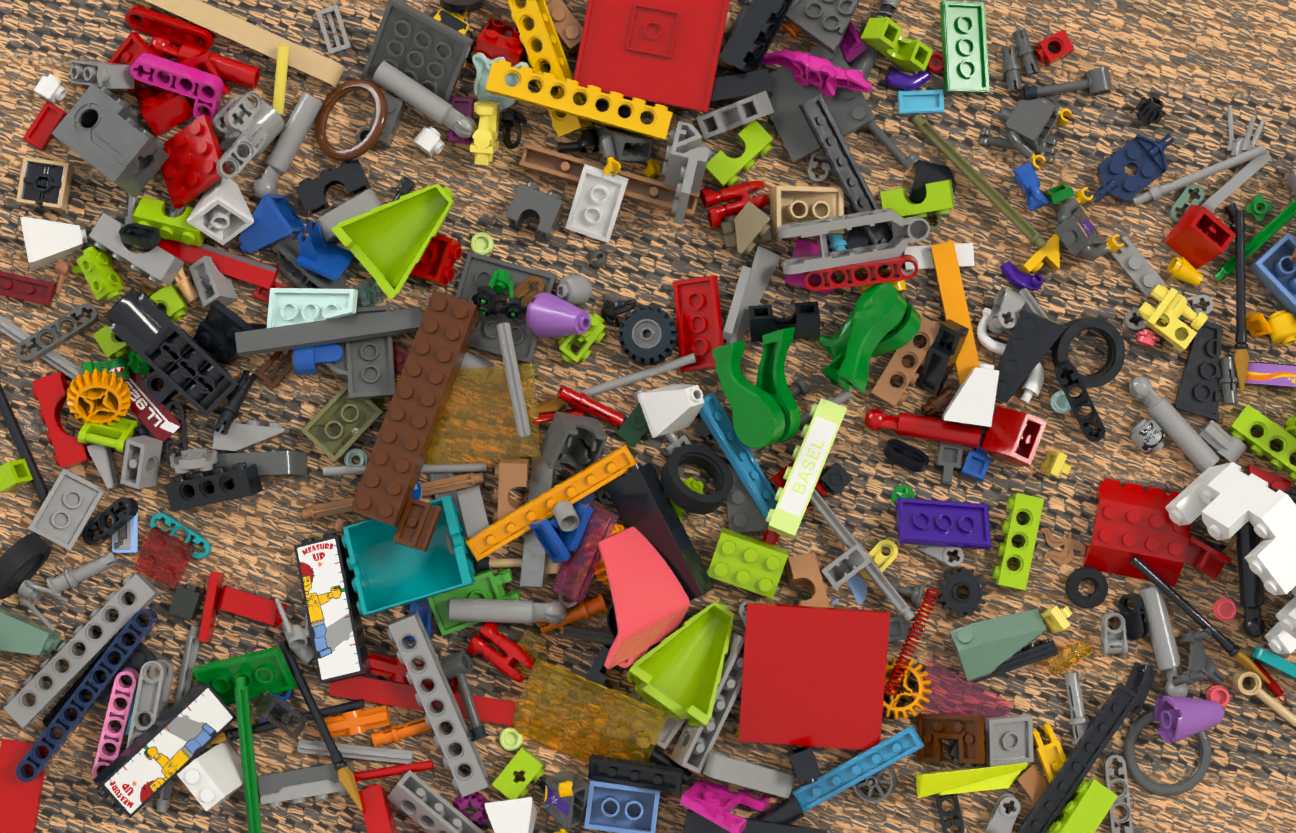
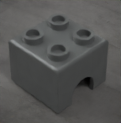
M529 182L526 185L520 184L506 214L509 224L521 229L525 219L536 217L540 220L537 231L540 233L539 237L551 241L564 212L563 203L560 200L561 196L550 191L547 194L539 191L540 188Z
M556 411L539 450L550 469L562 470L560 463H566L575 467L579 472L598 460L608 436L596 418Z

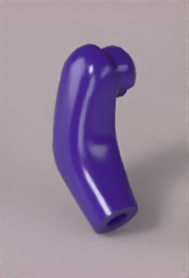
M926 70L913 76L892 71L885 77V83L888 86L905 91H913L930 80V75Z
M1011 261L1000 266L1008 282L1014 287L1036 291L1043 284L1041 275L1022 273Z

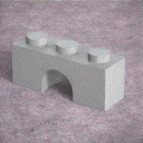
M763 91L697 117V121L704 139L774 113L767 92Z

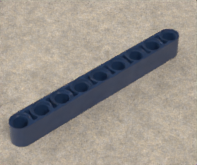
M143 609L137 611L18 764L16 775L19 780L30 782L42 774L155 627L158 617L154 610ZM142 614L149 616L150 623L148 626L141 624L140 616ZM128 632L135 635L136 640L133 645L126 641V634ZM113 651L121 655L120 663L113 662L111 658ZM99 670L106 673L107 679L105 682H101L97 678ZM84 689L91 691L92 699L90 701L84 699L82 695ZM69 708H74L77 711L78 716L76 719H72L68 715ZM55 726L63 730L62 738L55 736ZM41 745L48 748L49 754L47 757L40 754L39 748ZM26 764H29L34 768L33 775H29L26 773Z

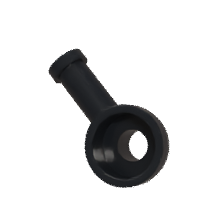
M593 129L583 130L577 142H558L557 144L559 153L571 151L588 153L585 148L588 145L594 146L592 152L600 151L598 147L599 137Z

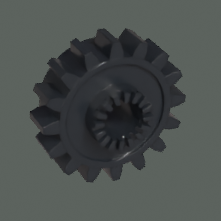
M960 567L959 572H957L956 568H951L952 574L944 572L943 576L945 579L937 581L941 588L935 589L941 595L936 600L943 601L944 603L941 609L949 608V615L952 616L957 612L959 618L963 617L964 612L968 617L972 616L971 610L979 612L980 609L977 605L985 604L986 602L981 598L988 595V592L982 591V588L987 584L979 582L982 577L981 574L973 576L974 569H970L966 573L965 567ZM960 585L967 589V595L963 599L958 598L956 595V589Z

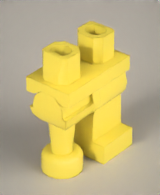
M477 100L474 103V112L480 115L478 129L472 136L474 142L470 145V152H475L474 164L489 165V162L493 161V153L499 148V141L495 140L498 137L500 102Z
M1158 284L1150 293V296L1159 302L1154 308L1145 301L1137 313L1145 320V326L1151 328L1155 333L1170 342L1176 350L1182 352L1187 348L1197 334L1196 331L1203 326L1209 316L1203 312L1198 314L1187 306L1186 298L1173 287L1168 290ZM1183 316L1192 321L1190 326L1193 329L1180 321L1179 317Z

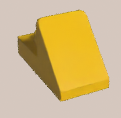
M1056 233L1047 241L1043 248L1038 250L1020 268L1025 274H1028L1030 271L1035 274L1044 265L1041 261L1042 259L1055 272L1060 268L1059 236Z

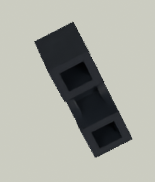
M358 159L343 161L340 164L341 166L334 170L332 168L326 169L317 178H307L299 182V186L295 187V190L309 216L330 207L326 194L333 185H343L351 197L371 188Z
M818 301L795 303L794 313L785 319H780L773 315L772 305L749 306L751 342H763V335L795 327L793 339L820 337Z

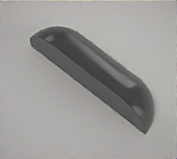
M283 240L276 243L274 252L277 253L280 263L277 266L298 288L349 289L341 278L336 282L295 264L296 259L300 255L298 242Z

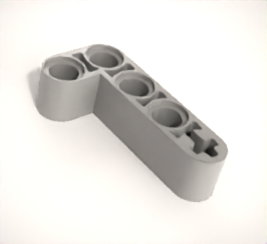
M710 751L701 773L714 779L788 799L796 777L791 773Z

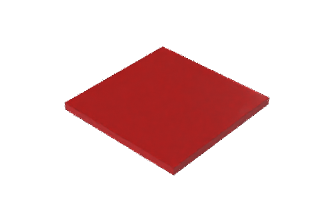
M588 0L573 80L578 81V86L587 88L588 85L599 87L601 92L610 94V91L621 93L624 95L623 97L639 98L648 102L708 113L730 0Z
M747 602L738 741L868 750L879 744L881 739L890 612Z

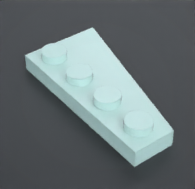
M270 288L267 328L336 319L356 314L358 291L355 289Z

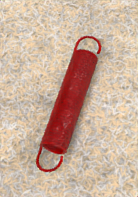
M1255 659L1254 664L1270 681V684L1261 679L1264 685L1268 687L1275 697L1283 695L1284 691L1259 661Z

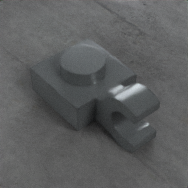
M939 443L936 466L943 467L940 483L950 485L952 483L953 468H961L962 445Z

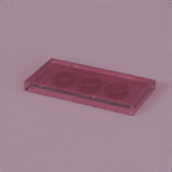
M588 503L586 506L594 509L576 552L567 549L572 557L562 562L550 589L581 604L602 557L598 543L611 536L618 519V515Z
M930 659L924 670L928 672V676L923 678V681L930 680L932 683L925 686V689L932 690V694L924 693V697L930 701L929 703L921 701L920 704L934 714L983 715L984 741H986L985 718L1008 716L1014 703L973 681L967 682L966 677L933 659ZM919 684L916 685L914 691L919 692Z

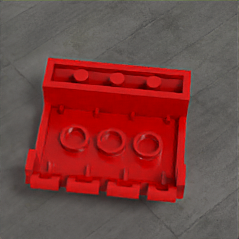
M1104 478L1103 482H1100L1097 487L1095 500H1098L1091 543L1086 547L1083 567H1092L1102 572L1150 581L1130 563L1131 558L1137 555L1168 585L1175 586L1185 563L1191 524L1178 526V524L1170 519L1165 507L1180 493L1170 491L1168 496L1164 489L1147 486V490L1143 491V485L1124 482L1123 487L1120 485L1119 480Z

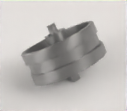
M890 765L879 773L868 777L865 782L853 785V788L862 800L880 802L894 792L897 784V774L893 766ZM886 770L890 776V780L883 779L882 774ZM880 783L890 784V788L887 793L884 791ZM865 785L870 787L868 794L861 787ZM875 786L881 797H872Z

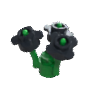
M503 269L494 270L488 286H479L477 293L472 296L473 304L482 310V315H497L498 312L495 310L499 297L496 293H504L507 289L509 298L503 301V306L499 307V312L506 314L507 318H517L520 313L526 312V307L521 306V300L514 298L513 287L515 282L510 280L511 275L508 271Z

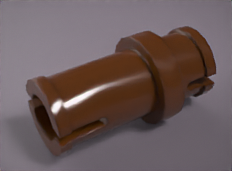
M949 386L934 398L930 397L927 403L921 406L922 412L926 411L924 413L925 416L932 417L935 413L938 415L942 412V408L951 402L955 393L952 394L953 390Z

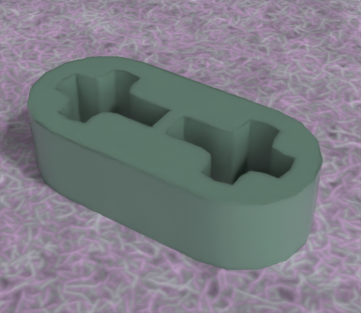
M1191 184L1186 187L1170 208L1169 217L1173 223L1177 224L1180 218L1176 217L1177 212L1175 209L1179 210L1183 205L1186 206L1184 214L1191 204L1197 206L1201 204L1205 197V192L1200 185ZM1196 190L1198 199L1195 198L1190 203L1187 202L1190 197L1188 191Z

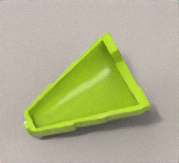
M437 183L400 196L399 200L378 206L369 212L339 222L331 230L372 275L389 299L392 300L400 293L415 265L422 258L431 239L438 234L455 203L452 200L455 195L447 186L442 188Z
M715 601L684 622L680 629L663 639L658 646L633 663L627 672V679L630 683L634 682L636 684L634 690L654 708L679 722L686 719L689 720L688 724L690 726H707L713 713L724 657L728 653L734 614L730 612V609L725 604Z

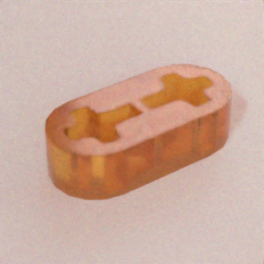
M530 276L513 290L514 297L520 299L525 295L521 300V304L527 309L529 303H533L537 298L534 296L544 292L545 285L539 277ZM531 282L534 284L539 282V290L537 292L532 290L527 295L526 292L531 288L529 284Z

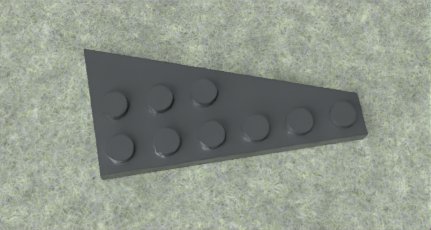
M794 0L784 19L835 55L860 0Z

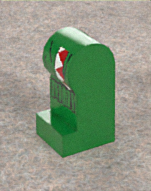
M115 358L109 361L82 363L83 374L86 370L93 373L95 368L98 372H102L106 368L108 374L115 371L116 378L122 376L125 381L130 379L129 366L127 365L128 359Z

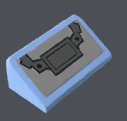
M138 512L135 517L112 535L113 553H136L138 551Z

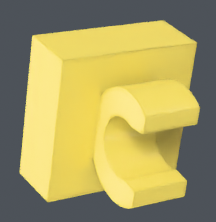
M1049 450L1039 471L1058 477L1059 473L1068 475L1071 466L1064 463L1067 455Z
M1054 606L1040 615L1051 632L1055 634L1070 626L1066 618L1073 613L1068 606L1063 609Z

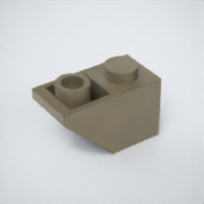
M750 201L734 219L736 250L740 258L744 253L749 255L756 246L754 243L759 235L763 237L771 228L768 225L771 218Z

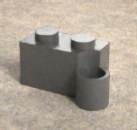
M383 93L387 103V120L380 138L373 147L378 143L390 148L407 106L403 100ZM376 109L369 124V128H363L358 133L357 137L360 143L362 142L363 136L365 134H368L373 127L376 118Z

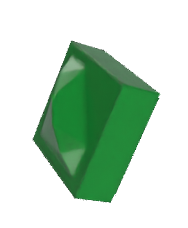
M1064 183L1044 192L1052 204L1066 201L1075 196L1073 188Z

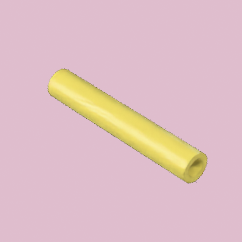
M278 44L273 109L278 114H284L290 48L289 45Z

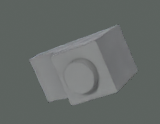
M204 256L189 267L203 307L210 308L211 304L216 300L227 307L238 299L231 279L226 278L217 269L211 257Z
M857 542L821 571L836 589L871 563L873 559L861 543Z

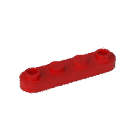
M140 6L131 7L125 15L126 23L132 29L155 37L165 36L170 42L181 46L187 43L209 50L214 44V37L207 29Z

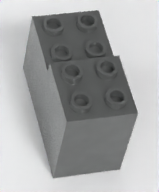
M93 83L52 132L55 137L134 198L139 195L170 156L163 150L165 145L142 128L144 124L137 119L140 114L119 97H116L106 87L102 86L99 89Z

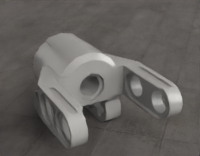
M248 92L242 96L230 98L212 119L214 130L225 136L219 141L221 150L225 152L217 162L216 169L219 176L225 179L237 176L251 159H257L285 127L282 117L275 109L264 102L256 92ZM248 96L254 98L255 106L246 99ZM219 119H224L227 127L221 128L220 124L222 122ZM224 162L227 167L230 164L233 166V171L230 175L224 173L222 169Z

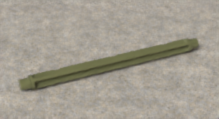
M919 114L913 117L911 121L917 126L916 129L920 130L1017 227L1031 244H1034L1039 250L1046 245L1047 242L1041 237L1042 234L1038 233L928 123L927 119H923Z

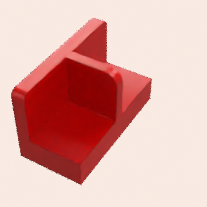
M1189 536L1185 563L1216 580L1224 564L1230 563L1232 559L1196 538Z

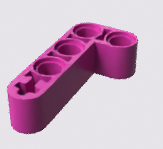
M149 53L139 55L130 67L131 75L138 81L195 99L193 115L196 119L202 114H206L212 120L220 108L224 83L216 75ZM163 72H166L169 77L165 76ZM207 86L211 87L214 91L209 90Z

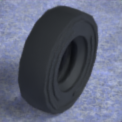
M1081 567L1069 575L1066 581V593L1074 605L1081 608H1094L1105 600L1108 594V583L1106 577L1099 570L1092 567ZM1091 579L1094 581L1095 591L1092 595L1083 596L1079 593L1078 586L1082 580Z

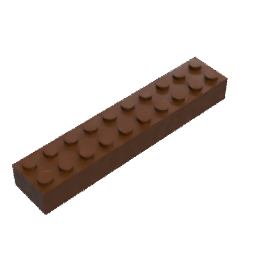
M433 290L350 511L398 528L408 499L412 497L482 310L477 305Z

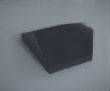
M918 160L909 200L917 204L922 203L927 195L925 184L950 179L954 194L956 181L949 167Z

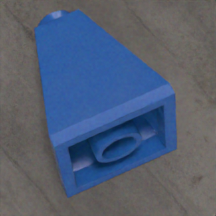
M266 194L252 215L254 223L241 233L239 237L241 243H239V246L246 254L258 253L275 246L280 241L294 239L300 232L306 234L308 230L283 195Z

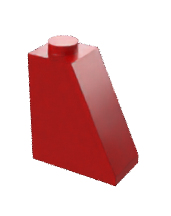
M371 784L366 786L364 790L358 791L367 833H399L386 791L381 784Z

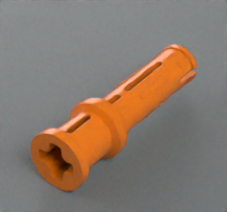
M601 592L598 593L597 597L587 601L581 600L578 606L568 609L566 618L562 623L538 622V624L543 626L549 623L548 626L540 628L542 634H545L579 619L589 620L591 616L604 611L607 613L608 606Z

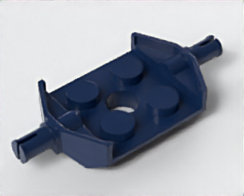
M1138 134L1097 167V175L1101 187L1093 194L1091 200L1100 195L1093 201L1095 204L1105 196H1110L1117 201L1127 203L1168 170L1164 149L1174 142V138L1172 137L1169 141L1165 142L1171 137L1170 134H1167L1159 142H1156ZM1127 164H1132L1136 167L1137 173L1135 176H1129L1125 173V166Z

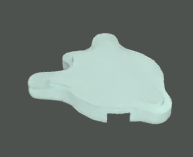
M481 52L475 53L472 57V62L477 71L474 81L475 96L477 95L478 99L482 101L500 102L501 113L513 105L516 100L486 92L485 88L492 62L497 63L498 59L504 61L506 59L500 56L490 60ZM520 62L513 66L517 69H520V66L529 67L525 62ZM508 75L505 78L508 86L514 87L519 83L515 75Z

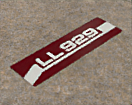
M129 369L130 379L123 381V383H128L131 392V405L129 408L156 439L164 442L181 427V424L167 408L163 411L165 405L159 404L141 385L143 380Z

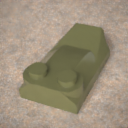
M347 382L301 432L336 463L346 455L353 444L383 414L385 398L349 400Z

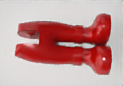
M748 181L719 189V192L708 188L701 189L700 197L704 208H708L707 219L711 229H718L725 216L738 215L749 201L759 209L770 203L768 195L752 199L749 197L750 193L764 189V182ZM736 198L741 199L733 203L724 204L723 206L713 207L715 204L719 202L723 203L728 200Z
M486 622L480 628L479 633L501 649L507 657H504L492 646H489L479 635L474 636L470 641L467 652L471 656H475L478 653L483 654L482 657L488 660L505 676L522 683L526 677L515 666L520 662L523 666L532 670L536 664L520 646L506 638L504 634L498 632L499 623Z

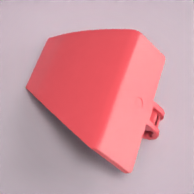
M630 527L598 543L610 584L618 634L604 664L607 669L616 665L622 668L631 666L633 662L646 654L650 646L677 631L690 605L687 594L670 567L652 544L635 527Z

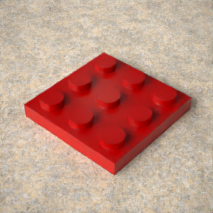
M202 114L164 143L165 147L163 150L170 156L161 166V170L173 207L181 209L222 178L217 173L216 167L218 160L223 154L211 118L206 114ZM224 162L222 169L224 173L228 174L229 172Z

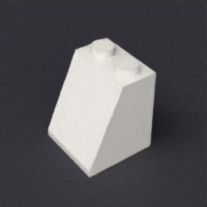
M979 363L978 368L973 367L943 412V420L991 427L999 371L994 370L995 365Z
M227 741L219 743L202 754L177 774L206 812L220 805L243 786L241 758Z

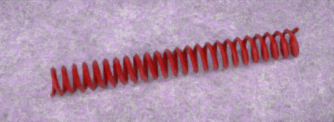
M930 588L926 589L927 593H925V597L921 602L922 605L919 606L920 610L917 611L918 614L915 615L916 618L914 619V623H912L913 627H910L911 631H909V635L906 636L907 640H904L906 644H903L904 648H902V652L899 653L900 657H897L898 661H896V665L893 666V674H890L891 678L888 679L889 682L886 683L887 687L884 688L885 693L896 696V694L892 693L888 689L898 692L897 689L891 687L890 685L899 688L900 686L892 681H896L898 683L902 682L894 678L893 676L903 679L902 676L898 675L895 672L905 675V672L897 668L907 670V668L901 666L898 663L909 666L908 663H905L900 659H904L909 662L911 661L903 655L909 657L913 656L906 653L904 650L909 651L911 653H915L913 650H910L906 646L916 649L915 646L909 644L908 642L917 645L918 642L913 641L910 638H914L916 640H920V638L915 637L911 633L922 636L921 633H918L913 629L923 632V629L918 628L915 625H919L923 628H925V625L920 624L916 620L927 623L926 620H923L918 616L929 619L928 616L923 615L920 612H924L928 615H931L930 612L925 611L922 608H926L931 611L933 609L924 605L923 603L935 606L933 603H930L925 599L937 602L935 599L930 598L927 595H931L935 598H938L937 595L929 592L934 591L939 594L940 592L938 590Z

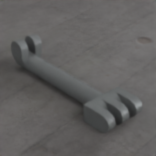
M874 121L866 125L906 170L919 160V154L916 152L906 157Z
M982 129L980 131L978 144L1016 150L1009 139L990 136L989 130ZM1047 138L1039 153H1035L1044 156L1046 163L1053 164L1054 158L1046 157V154L1055 155L1056 150L1047 148V145L1057 146V140Z

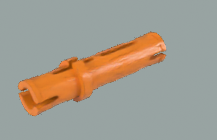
M420 718L402 725H391V728L371 733V737L376 748L394 741L395 743L401 742V739L433 730V728L427 726L425 718Z

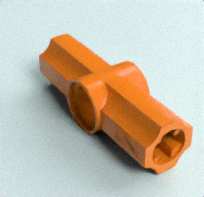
M387 705L366 710L358 709L342 713V715L324 718L332 737L356 735L367 732L369 729L391 725Z

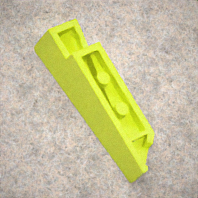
M1028 764L980 766L915 774L917 797L923 798L937 793L938 795L1009 788Z

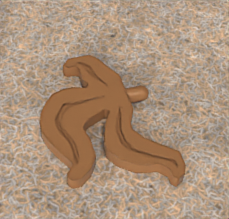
M1048 528L1040 529L1045 534V540L1050 547L1056 548L1064 545L1060 553L1056 551L1046 552L1043 555L1044 559L1049 557L1058 564H1066L1072 561L1074 557L1073 550L1081 551L1082 556L1085 554L1086 547L1078 540L1072 539V532L1068 533V538L1056 539Z

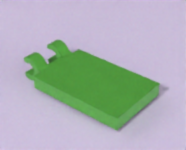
M492 568L474 574L475 584L427 598L442 636L480 623L449 621L450 598L520 600L521 596L518 589L511 590L505 594L502 587L503 583L512 581L513 575L510 568L501 570L496 574L493 573Z

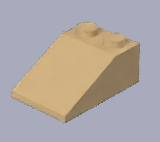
M775 186L770 190L771 236H778L777 227L782 225L844 215V193L841 187ZM844 229L829 231V234L826 235L844 234Z

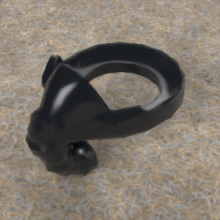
M509 109L500 119L502 123L500 131L503 134L505 147L515 149L518 147L522 137L520 124H526L527 120L515 109ZM515 126L517 129V139L513 144L510 139V132L512 127Z
M636 299L623 302L619 300L616 303L606 300L601 309V317L609 325L619 327V319L617 317L612 318L611 316L623 314L634 309L638 302Z

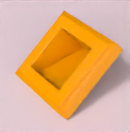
M1251 310L1246 314V327L1253 338L1273 333L1262 313Z

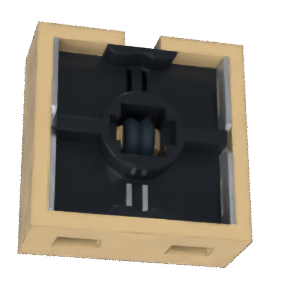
M24 157L16 202L21 205L39 208L43 204L42 206L47 209L67 211L74 167L69 163Z

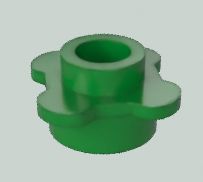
M1259 194L1255 195L1253 201L1245 206L1246 213L1254 217L1257 222H1262L1264 216L1273 210V205L1263 200V196Z

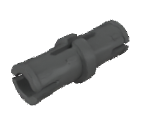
M1024 28L1021 29V32L1019 30L1013 32L1012 36L1018 49L1017 56L1021 58L1026 77H1028L1032 73L1038 74L1040 69L1034 56L1035 48L1031 47L1027 30Z
M1006 45L1001 47L1004 61L1003 73H1006L1008 93H1013L1015 88L1016 92H1020L1023 88L1019 74L1021 66L1017 62L1015 45H1009L1008 52V46Z
M1234 357L1219 359L1221 368L1219 384H1222L1223 405L1238 403L1236 391L1238 378L1235 377Z

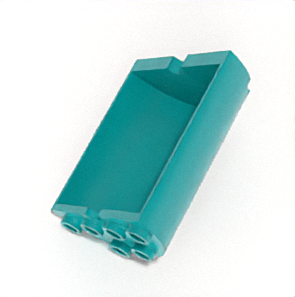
M450 495L427 502L434 506H440L443 510L426 553L394 543L393 538L397 528L374 519L343 527L344 535L341 538L344 548L348 549L349 557L346 558L349 570H354L355 578L351 581L354 592H358L360 601H357V608L360 615L366 617L475 584L472 554L465 543L463 523H459L458 510ZM445 535L450 537L452 549L454 550L452 554H450L447 547Z

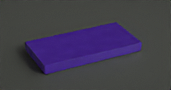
M897 498L898 543L985 550L991 548L988 504Z

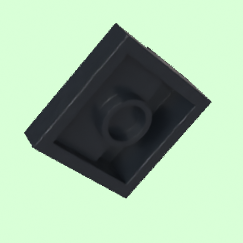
M216 300L211 304L205 320L199 324L193 339L199 342L205 350H209L216 355L220 363L230 366L239 359L235 333L251 331L254 327Z
M606 645L603 646L579 688L583 689L581 694L591 700L595 698L597 693L602 695L610 682L606 679L608 674L601 670L602 667L607 669L604 664L610 648Z

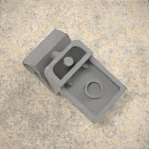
M678 121L676 130H671L669 143L673 145L667 146L665 159L669 160V162L664 161L661 175L665 176V186L677 188L675 197L679 198V200L674 199L671 213H676L674 223L683 225L690 192L700 193L710 149L706 146L701 148L702 136L692 124Z

